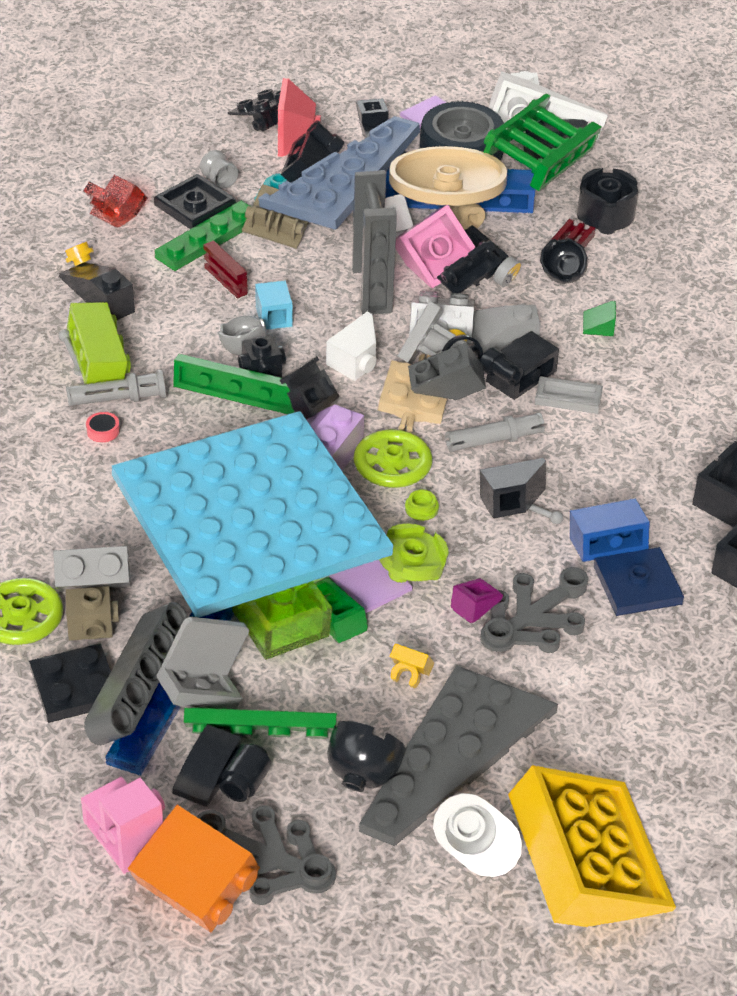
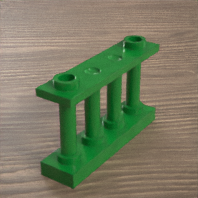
M547 93L537 100L533 99L526 108L497 129H491L484 140L486 145L484 153L493 155L500 150L532 170L531 173L534 174L530 186L537 191L542 190L590 152L602 126L592 121L584 128L580 127L578 129L546 110L550 95ZM541 119L570 138L564 139L538 123V121ZM524 131H531L540 138L557 147V149H550L541 142L524 133ZM515 140L544 159L539 158L537 160L510 142Z

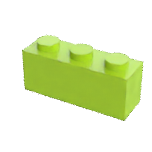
M70 303L67 330L69 331V337L84 383L92 384L125 379V373H129L131 368L130 356L124 352L123 336L117 332L116 316L111 315L108 303Z

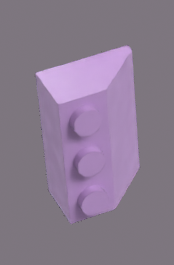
M333 405L307 419V422L342 471L352 459L356 446L363 439L364 415L338 405Z

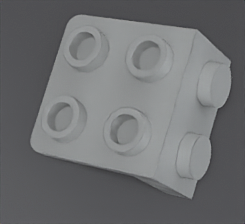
M188 617L183 621L156 676L173 704L181 707L199 706L210 709H237L242 697L228 677V673L249 633V629L244 623Z

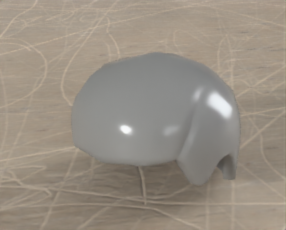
M244 315L233 318L226 324L222 323L218 336L226 350L231 354L240 355L242 354V341L266 336V326L263 319Z

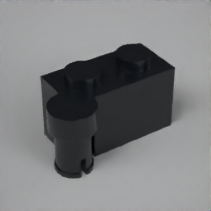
M316 120L307 129L306 134L304 133L293 142L280 175L288 182H294L302 177V171L334 152L338 153L343 147L344 141L337 134L330 133L319 120Z
M532 331L515 339L510 345L500 351L494 347L489 348L480 359L483 371L487 373L486 382L515 400L539 383L540 376L549 377L557 372L559 348Z

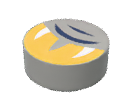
M513 257L506 258L497 268L494 274V281L501 287H506L517 276L521 263Z

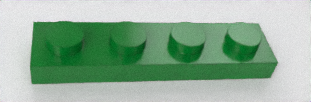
M241 200L156 248L154 250L155 259L173 271H177L207 253L204 250L203 244L214 240L220 246L241 234L247 219L245 212L250 205Z
M178 354L174 359L173 387L283 414L295 413L291 406L290 398L287 395L290 390L286 383L281 384L280 379L282 378L184 354Z
M184 708L183 723L186 727H192V733L201 734L208 724L216 728L230 729V733L238 736H252L253 730H268V736L290 737L291 731H306V738L326 739L328 738V732H332L334 726H337V713Z

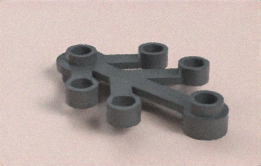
M577 567L564 569L560 574L559 586L532 605L533 577L526 573L515 575L512 589L516 593V616L510 620L505 619V611L509 606V595L505 591L498 590L503 594L501 600L503 602L497 603L490 609L491 620L481 630V643L487 649L495 652L507 651L514 645L538 646L545 653L556 652L560 645V635L556 631L548 629L539 633L521 630L526 626L563 628L569 635H580L584 631L585 626L583 615L577 612H570L568 614H549L547 612L567 598L575 599L585 594L588 585L587 573ZM520 583H525V584H527V586H522V585H519V584H520ZM575 622L579 625H571L569 623ZM544 640H552V641H554V642H553V643H548V642H545Z
M259 806L252 812V825L261 832L265 844L227 829L225 817L218 811L207 810L197 815V818L252 853L260 867L258 874L277 869L290 873L271 880L257 878L249 889L250 899L253 903L266 905L272 901L274 895L302 888L310 893H322L334 885L336 880L335 867L327 857L316 854L310 839V826L307 822L294 820L287 826V840L291 845L297 846L301 858L299 859L286 853L275 824V811L269 806ZM261 816H267L270 818L267 821L258 820V818ZM299 830L303 831L305 834L301 836H296L293 834V832ZM313 874H319V875H321V876H320V877H312L311 875H313ZM261 888L268 890L265 894H257L255 891Z

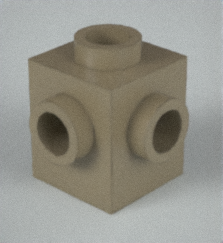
M109 586L65 589L69 641L113 637L112 623L119 622L118 600L110 601Z

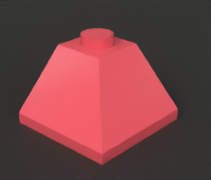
M283 78L278 105V156L284 157L289 154L293 142L304 133L306 134L307 129L316 120H319L321 123V115H316V103L289 78Z

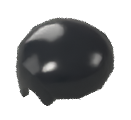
M571 238L550 240L542 249L540 257L544 273L552 281L561 284L573 283L583 277L587 271L589 260L584 247Z

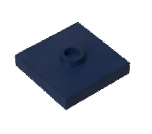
M660 547L594 558L593 567L616 616L683 605L684 595Z

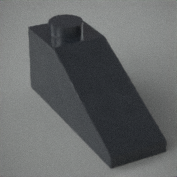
M84 262L59 273V278L86 303L107 302L111 315H115L116 320L135 312L133 284L116 268Z

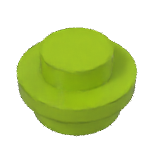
M423 489L416 490L407 498L405 511L408 516L415 520H429L438 514L439 503L432 492Z

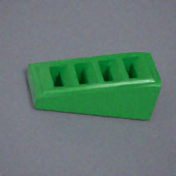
M329 577L299 591V597L336 642H344L367 631L368 625L365 609ZM327 594H330L329 596H327V597H325V598H323V599L318 600V598L323 597V596H325V595H327Z

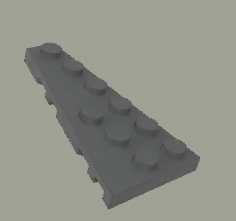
M456 665L406 746V752L395 777L388 783L383 784L360 821L359 832L396 846L425 822L427 816L445 800L454 796L466 783L469 785L505 756L511 746L522 737L527 738L533 733L535 727L545 718L550 719L555 715L558 704Z

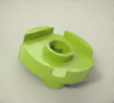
M398 524L392 526L387 531V537L393 544V553L391 556L379 559V561L389 571V577L399 583L406 582L407 580H438L442 576L449 553L444 539L436 532L434 537L425 533V527L421 525ZM407 550H412L414 554L409 553Z

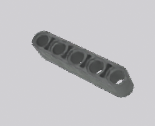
M170 602L141 616L85 719L84 729L87 737L93 744L101 746L131 735L135 730L159 684L156 676L183 621L188 618L185 609L179 603Z

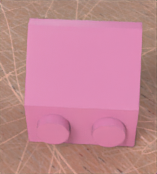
M448 205L437 209L396 237L395 249L406 266L430 288H434L441 283L437 276L444 271L443 268L445 266H450L462 257L465 258L470 251L476 248Z

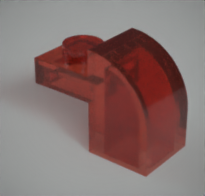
M115 174L105 189L89 181L83 190L91 199L90 205L93 206L89 214L114 227H121L136 217L148 199L135 184Z

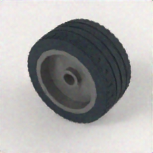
M468 101L442 103L431 108L424 115L420 128L419 149L449 146L484 152L486 135L491 129H497L504 122L496 111L479 103ZM498 150L492 156L501 161L503 152Z

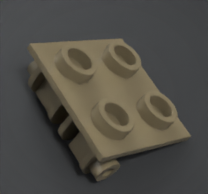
M262 184L253 206H248L246 209L245 217L247 219L242 232L298 249L309 222L259 207L258 197L265 193L272 195L279 191V189Z

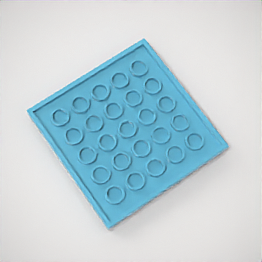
M300 411L112 465V477L197 618L391 556L393 553L392 542Z

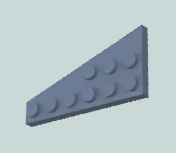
M396 116L390 118L370 130L369 137L360 142L357 140L347 144V150L340 154L334 152L302 171V177L294 182L285 181L280 184L279 191L269 195L265 193L258 197L259 207L337 230L354 210L355 172L387 171L392 161L400 156L420 133V123Z

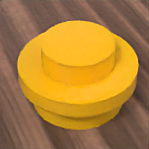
M86 241L65 250L68 257L65 260L67 263L73 261L74 266L91 260L89 253L94 252L93 247L90 248Z

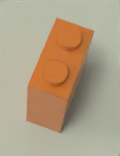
M177 804L127 869L137 883L211 933L217 925L223 924L229 918L233 910V904L240 894L248 891L253 886L260 867L252 853Z

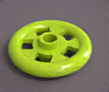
M395 429L381 430L369 434L359 442L353 455L357 471L366 480L388 488L406 487L419 482L429 473L433 462L431 450L421 438L410 432ZM390 442H393V443H401V444H403V445H402V446H399V445H396V444H390V445H388V443H390ZM373 447L379 449L377 455L368 452ZM417 452L419 458L410 459L409 453ZM378 464L385 470L379 472L372 467ZM405 467H408L410 470L409 472L403 474H399L397 472L398 470L404 469Z
M15 578L0 583V609H2L3 616L0 617L1 643L9 645L34 643L47 637L57 628L63 616V602L53 587L32 578ZM12 593H18L19 595L8 600L4 599V596ZM37 594L44 598V600L36 603L31 596ZM38 613L47 615L42 623L33 621ZM9 624L23 625L20 631L7 629Z

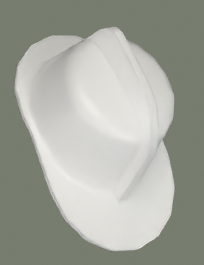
M460 793L445 800L434 815L433 830L437 841L446 851L471 871L482 876L495 877L506 874L516 865L521 855L522 846L518 829L485 799L475 794Z

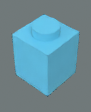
M286 280L255 284L256 311L258 318L263 319L266 330L292 327V300Z

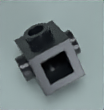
M272 334L242 341V354L238 355L239 368L282 378V365L286 364V355L283 347L277 345Z

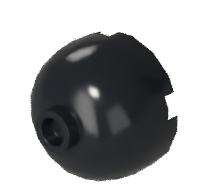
M340 721L337 726H334L327 749L328 763L334 773L343 779L342 785L353 791L363 792L365 787L377 788L395 777L406 752L405 745L387 732L384 739L374 735L375 727L353 721Z

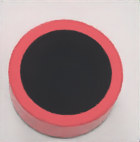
M98 412L91 415L86 421L88 437L96 442L114 440L120 432L117 416L109 412Z

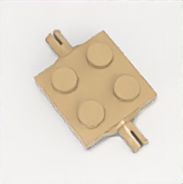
M425 354L419 356L418 362L424 360ZM391 360L379 400L378 411L394 414L402 418L399 430L404 431L407 425L406 431L412 433L414 421L441 424L447 398L414 393L411 390L408 366L411 364Z

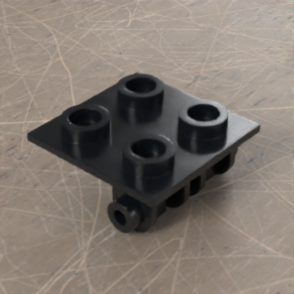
M272 89L260 91L257 93V98L240 101L236 104L237 108L227 113L229 115H252L254 119L252 122L253 128L256 131H265L278 124V105L281 90L273 92Z

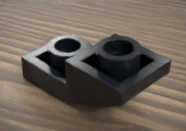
M207 724L185 760L172 788V794L208 807L220 789L222 772L237 748L241 745L242 737Z

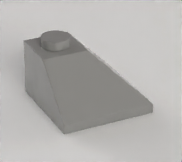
M519 304L474 311L472 338L480 343L483 354L492 347L500 351L510 345L515 339L522 337L530 331L537 335L540 334V320L536 305Z

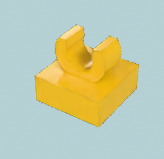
M396 643L389 656L396 664L391 670V679L394 682H398L400 675L405 671H409L412 676L408 685L414 689L420 683V673L429 676L434 665L433 660L428 654Z

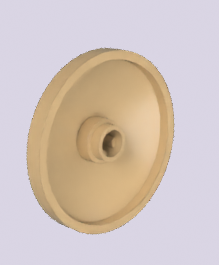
M449 146L427 147L406 152L395 158L390 165L389 182L392 188L399 194L415 201L435 205H469L490 200L501 194L507 185V168L496 157L478 150Z

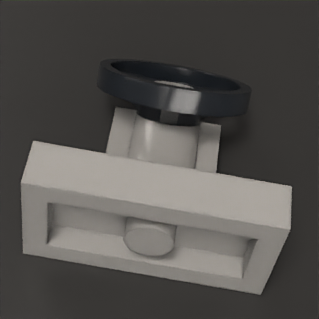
M430 301L400 350L398 357L413 364L420 351L426 355L433 356L466 342L465 340H471L475 345L469 347L473 352L478 351L477 358L480 361L483 349L476 339L468 335L456 336L439 326L437 322L444 310Z

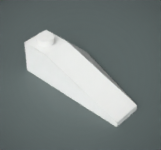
M501 71L489 108L496 111L504 123L526 108L533 99L537 100L547 93L550 95L546 110L561 119L585 120L588 124L593 121L603 128L608 116L606 113L531 81Z

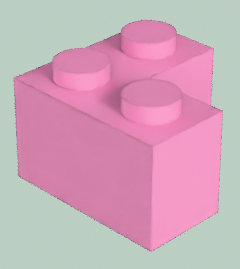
M121 776L81 798L84 823L124 874L129 872L127 869L163 823L162 811L165 810V804L160 793L154 788L150 790L141 778L127 784Z

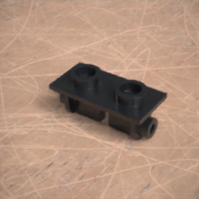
M481 241L479 246L470 251L465 258L462 257L450 266H445L443 268L444 271L437 276V279L451 293H461L497 268L503 261L494 253L496 247L492 241Z

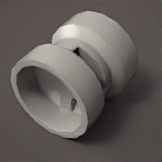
M209 151L201 159V172L220 189L232 186L237 180V167L221 151Z

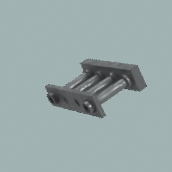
M385 170L355 172L352 272L362 273V315L367 311L372 314L393 312L397 214L395 207L385 208Z

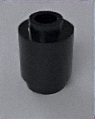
M242 744L237 748L222 772L220 789L225 796L233 801L244 802L255 794L272 765L264 748L257 744Z

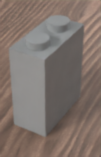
M127 546L53 551L55 587L60 592L65 591V589L89 587H131Z

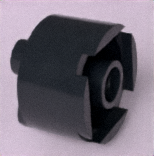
M603 168L587 172L581 180L577 218L586 225L598 229L600 233L607 235L629 226L634 221L638 199V182L636 178L626 171L614 168L612 173L603 172Z

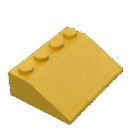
M532 765L509 792L510 802L554 923L590 927L672 912L676 908L625 782Z

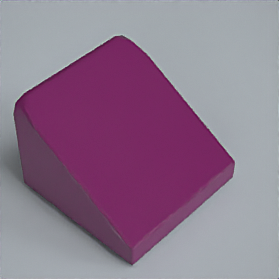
M479 578L453 586L450 606L469 623H474L500 602L503 594Z

